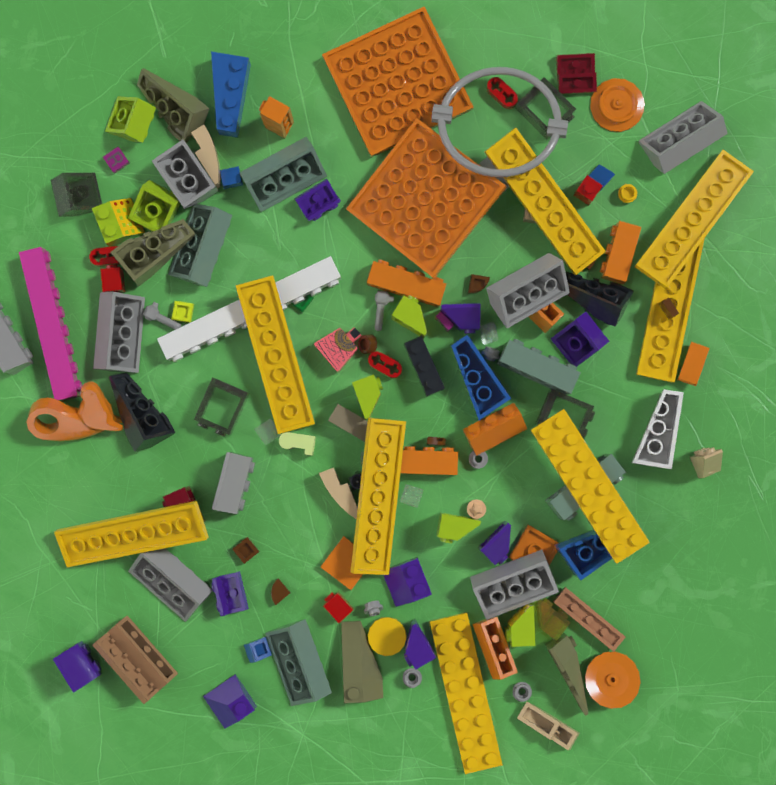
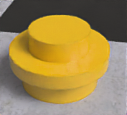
M625 184L620 187L618 197L624 203H631L637 197V189L631 184Z

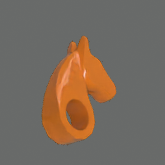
M92 381L81 386L82 401L79 408L71 407L53 398H41L32 404L26 422L28 430L35 437L50 441L83 439L104 430L121 431L123 425L120 424L122 423L121 417L113 414L111 405L98 384ZM50 414L58 421L46 424L39 420L37 416Z

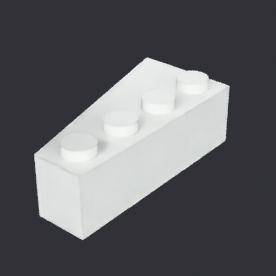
M665 389L662 391L631 463L672 469L684 392Z

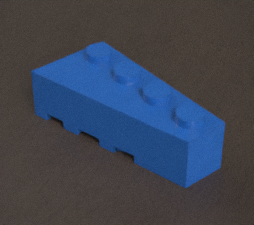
M211 51L217 131L219 135L238 138L251 63L248 57Z
M468 335L451 345L479 420L511 399Z
M594 530L555 545L579 580L584 579L612 559Z

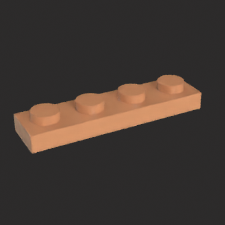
M566 587L553 600L557 606L613 652L625 639L621 632Z

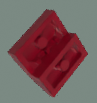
M595 53L556 55L559 94L597 92Z

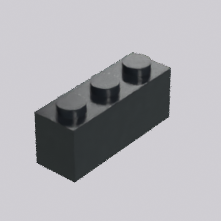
M422 335L405 342V350L426 397L444 390V385Z

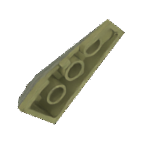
M144 68L141 69L137 86L149 103L155 105L158 110V116L164 118L169 125L167 129L179 141L184 140L187 143L193 136L191 132L205 123L209 108L195 96Z
M182 219L151 233H144L143 236L128 239L111 251V253L139 287L163 267L196 234L185 220Z
M342 621L344 703H362L383 698V678L361 621Z
M564 633L546 643L545 646L581 711L586 716L589 713L578 656L574 648L577 644L572 636L568 637Z

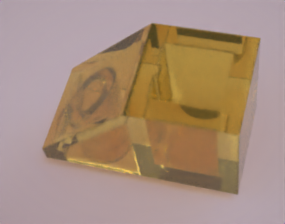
M548 599L537 600L536 608L539 627L557 641L571 623L567 620L569 616L560 609L555 611L552 608L553 603Z

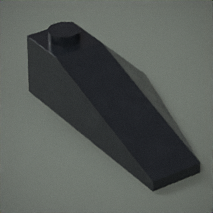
M565 271L570 292L567 295L598 320L616 327L627 308L634 290L614 282H610V284L600 283L597 278L592 280L583 279L580 274L574 275L571 272Z
M127 372L110 375L109 380L125 434L134 452L151 448L175 434V430L168 417L163 412L160 413L154 407L155 403L151 399L148 400L142 394V389Z

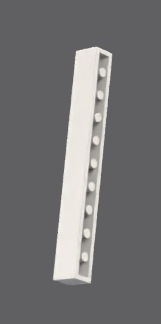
M330 256L275 282L283 311L287 309L286 305L291 304V302L298 304L304 301V297L308 294L315 296L321 293V289L326 286L332 288L338 285L341 276ZM240 300L157 338L166 359L176 362L184 358L183 355L188 352L193 354L201 350L200 346L212 345L218 342L217 338L223 335L229 337L236 333V329L240 327L242 329L247 328Z

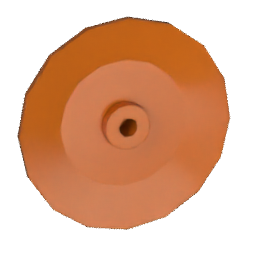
M613 78L604 81L597 87V92H594L591 97L590 110L594 120L602 128L612 132H623L631 129L640 121L644 113V99L641 91L634 83L626 79Z
M615 651L604 652L594 657L588 665L585 674L586 689L591 698L599 705L610 709L622 708L631 703L637 696L641 684L640 674L635 663L626 655Z

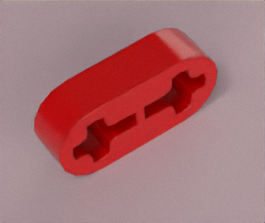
M492 77L488 81L487 92L505 109L515 107L518 100L515 91L499 77ZM492 83H493V84H497V83H498V84H499V87H498L499 90H498V89L492 90V89H491V88H492ZM503 94H505L508 98L512 96L513 103H506V97Z
M118 246L93 249L89 254L91 263L99 267L120 264L115 257H110L112 255L111 251ZM97 253L106 256V258H101L100 262L94 259Z
M378 351L369 355L368 363L373 369L390 378H397L401 374L402 366L398 361ZM377 355L381 356L380 360L385 364L381 365L377 363L376 365H374L372 357H377ZM387 364L390 366H394L395 364L397 365V370H399V372H394L392 375L390 374V369H388L385 366Z

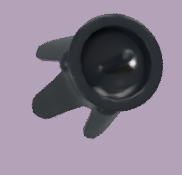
M356 471L352 477L348 478L352 490L360 489V471Z

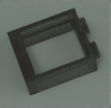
M543 77L540 81L550 89L557 102L567 111L561 117V120H566L569 124L575 118L573 114L576 108ZM534 86L517 103L515 109L548 140L550 138L547 136L548 127L528 108L542 93Z
M212 377L194 420L198 421L197 425L208 430L210 426L216 429L215 433L226 437V434L232 435L250 393ZM216 387L241 398L228 429L203 418Z
M549 389L535 425L537 426L548 419L557 397L586 409L578 429L583 439H585L588 429H586L588 421L591 422L595 415V411H593L594 406L554 389Z

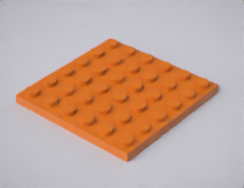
M425 6L322 54L371 157L394 147L416 118L431 129L437 127L438 123L432 122L434 104L441 105L447 92L460 80ZM464 87L456 93L449 106H453L452 119L474 108Z
M416 118L346 210L435 279L506 189V185L495 177L475 173L460 165L448 153L440 135ZM454 147L464 158L478 165L476 162H474L472 159H470L468 156H466L464 153H462L460 150Z

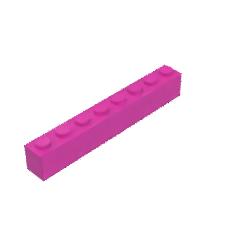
M42 247L19 252L54 399L62 402L81 397L82 383L77 379L76 375L78 373V366L76 362H73L72 354H74V350L67 338L69 336V329L67 325H64L63 317H65L63 307L59 305L60 293L54 285L56 276L54 270L50 268V253Z

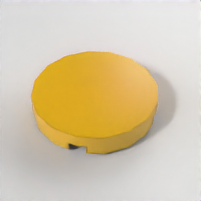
M381 617L370 626L368 641L376 653L383 656H391L400 652L404 647L406 630L397 619Z

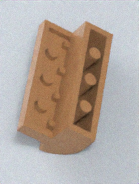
M128 616L119 621L92 645L143 704L149 701L178 674Z

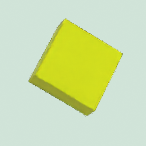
M174 301L171 319L191 323L194 304Z

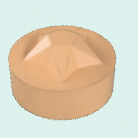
M474 499L468 503L467 513L470 517L479 519L485 515L486 506L481 500Z

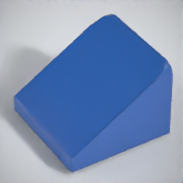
M599 164L589 177L603 185L600 189L601 191L615 174Z
M239 166L220 170L224 189L243 185Z
M266 637L244 644L250 663L272 655Z

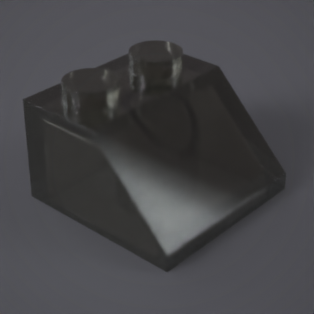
M61 173L51 179L59 217L92 213V208L102 204L95 173Z

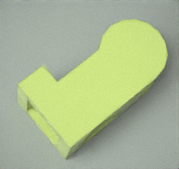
M285 432L279 437V444L282 448L305 449L306 455L313 456L315 436Z

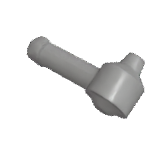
M378 290L375 294L377 305L376 331L382 330L385 306L394 301V297L390 296L387 291Z
M153 302L152 305L146 306L143 315L147 320H157L175 330L181 328V324L160 314L158 303Z

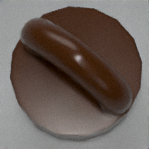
M372 334L362 335L358 341L360 351L363 354L375 352L377 349L376 337Z

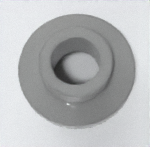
M486 346L485 350L481 352L487 360L494 362L495 359H500V351L495 348Z
M472 451L469 455L470 465L477 469L483 468L488 462V456L485 452L479 454L482 457V461L477 463L475 461L476 454Z
M380 601L368 602L365 604L364 613L369 614V616L379 615L380 611L383 610V605L380 604Z
M409 668L403 673V682L406 686L415 688L420 685L422 675L418 669ZM414 674L416 679L414 681L409 680V675Z
M518 682L514 685L512 693L516 700L524 702L531 697L532 689L526 682ZM520 688L525 689V693L523 695L518 693Z

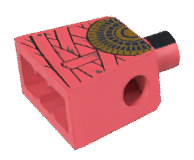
M355 327L346 334L339 328L315 342L314 346L337 372H340L358 350L353 342L361 334Z

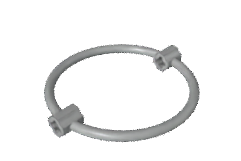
M509 67L484 68L466 75L451 87L441 105L434 104L432 111V122L438 123L442 143L455 161L470 171L490 177L516 176L537 167L551 154L559 138L566 139L568 121L561 120L559 105L550 89L533 75ZM489 75L515 76L533 84L547 98L553 112L554 119L549 118L547 136L551 137L546 148L532 161L510 169L485 168L464 158L452 145L447 134L446 124H451L453 106H449L456 93L466 84Z

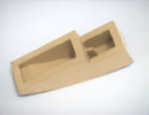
M202 125L191 132L201 148L195 154L215 186L219 188L221 185V173L218 154L205 125Z
M334 468L319 473L325 487L334 500L349 515L357 519L358 507L349 484H340Z
M528 701L517 717L523 723L567 750H571L580 734L575 729Z

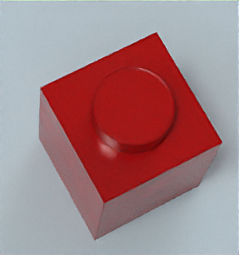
M587 175L573 196L589 206L603 185Z
M107 265L105 269H100L102 292H125L124 271L117 265Z
M339 591L336 594L331 592L324 599L326 603L323 607L338 623L346 618L354 609Z

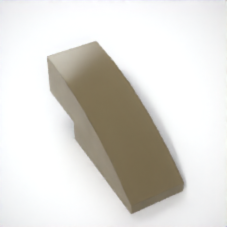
M337 404L328 421L365 442L367 421Z

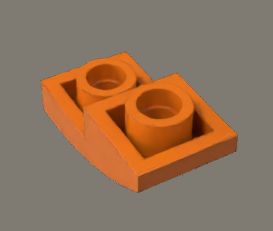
M694 342L690 343L678 377L679 381L693 386L697 385L709 351L708 347Z

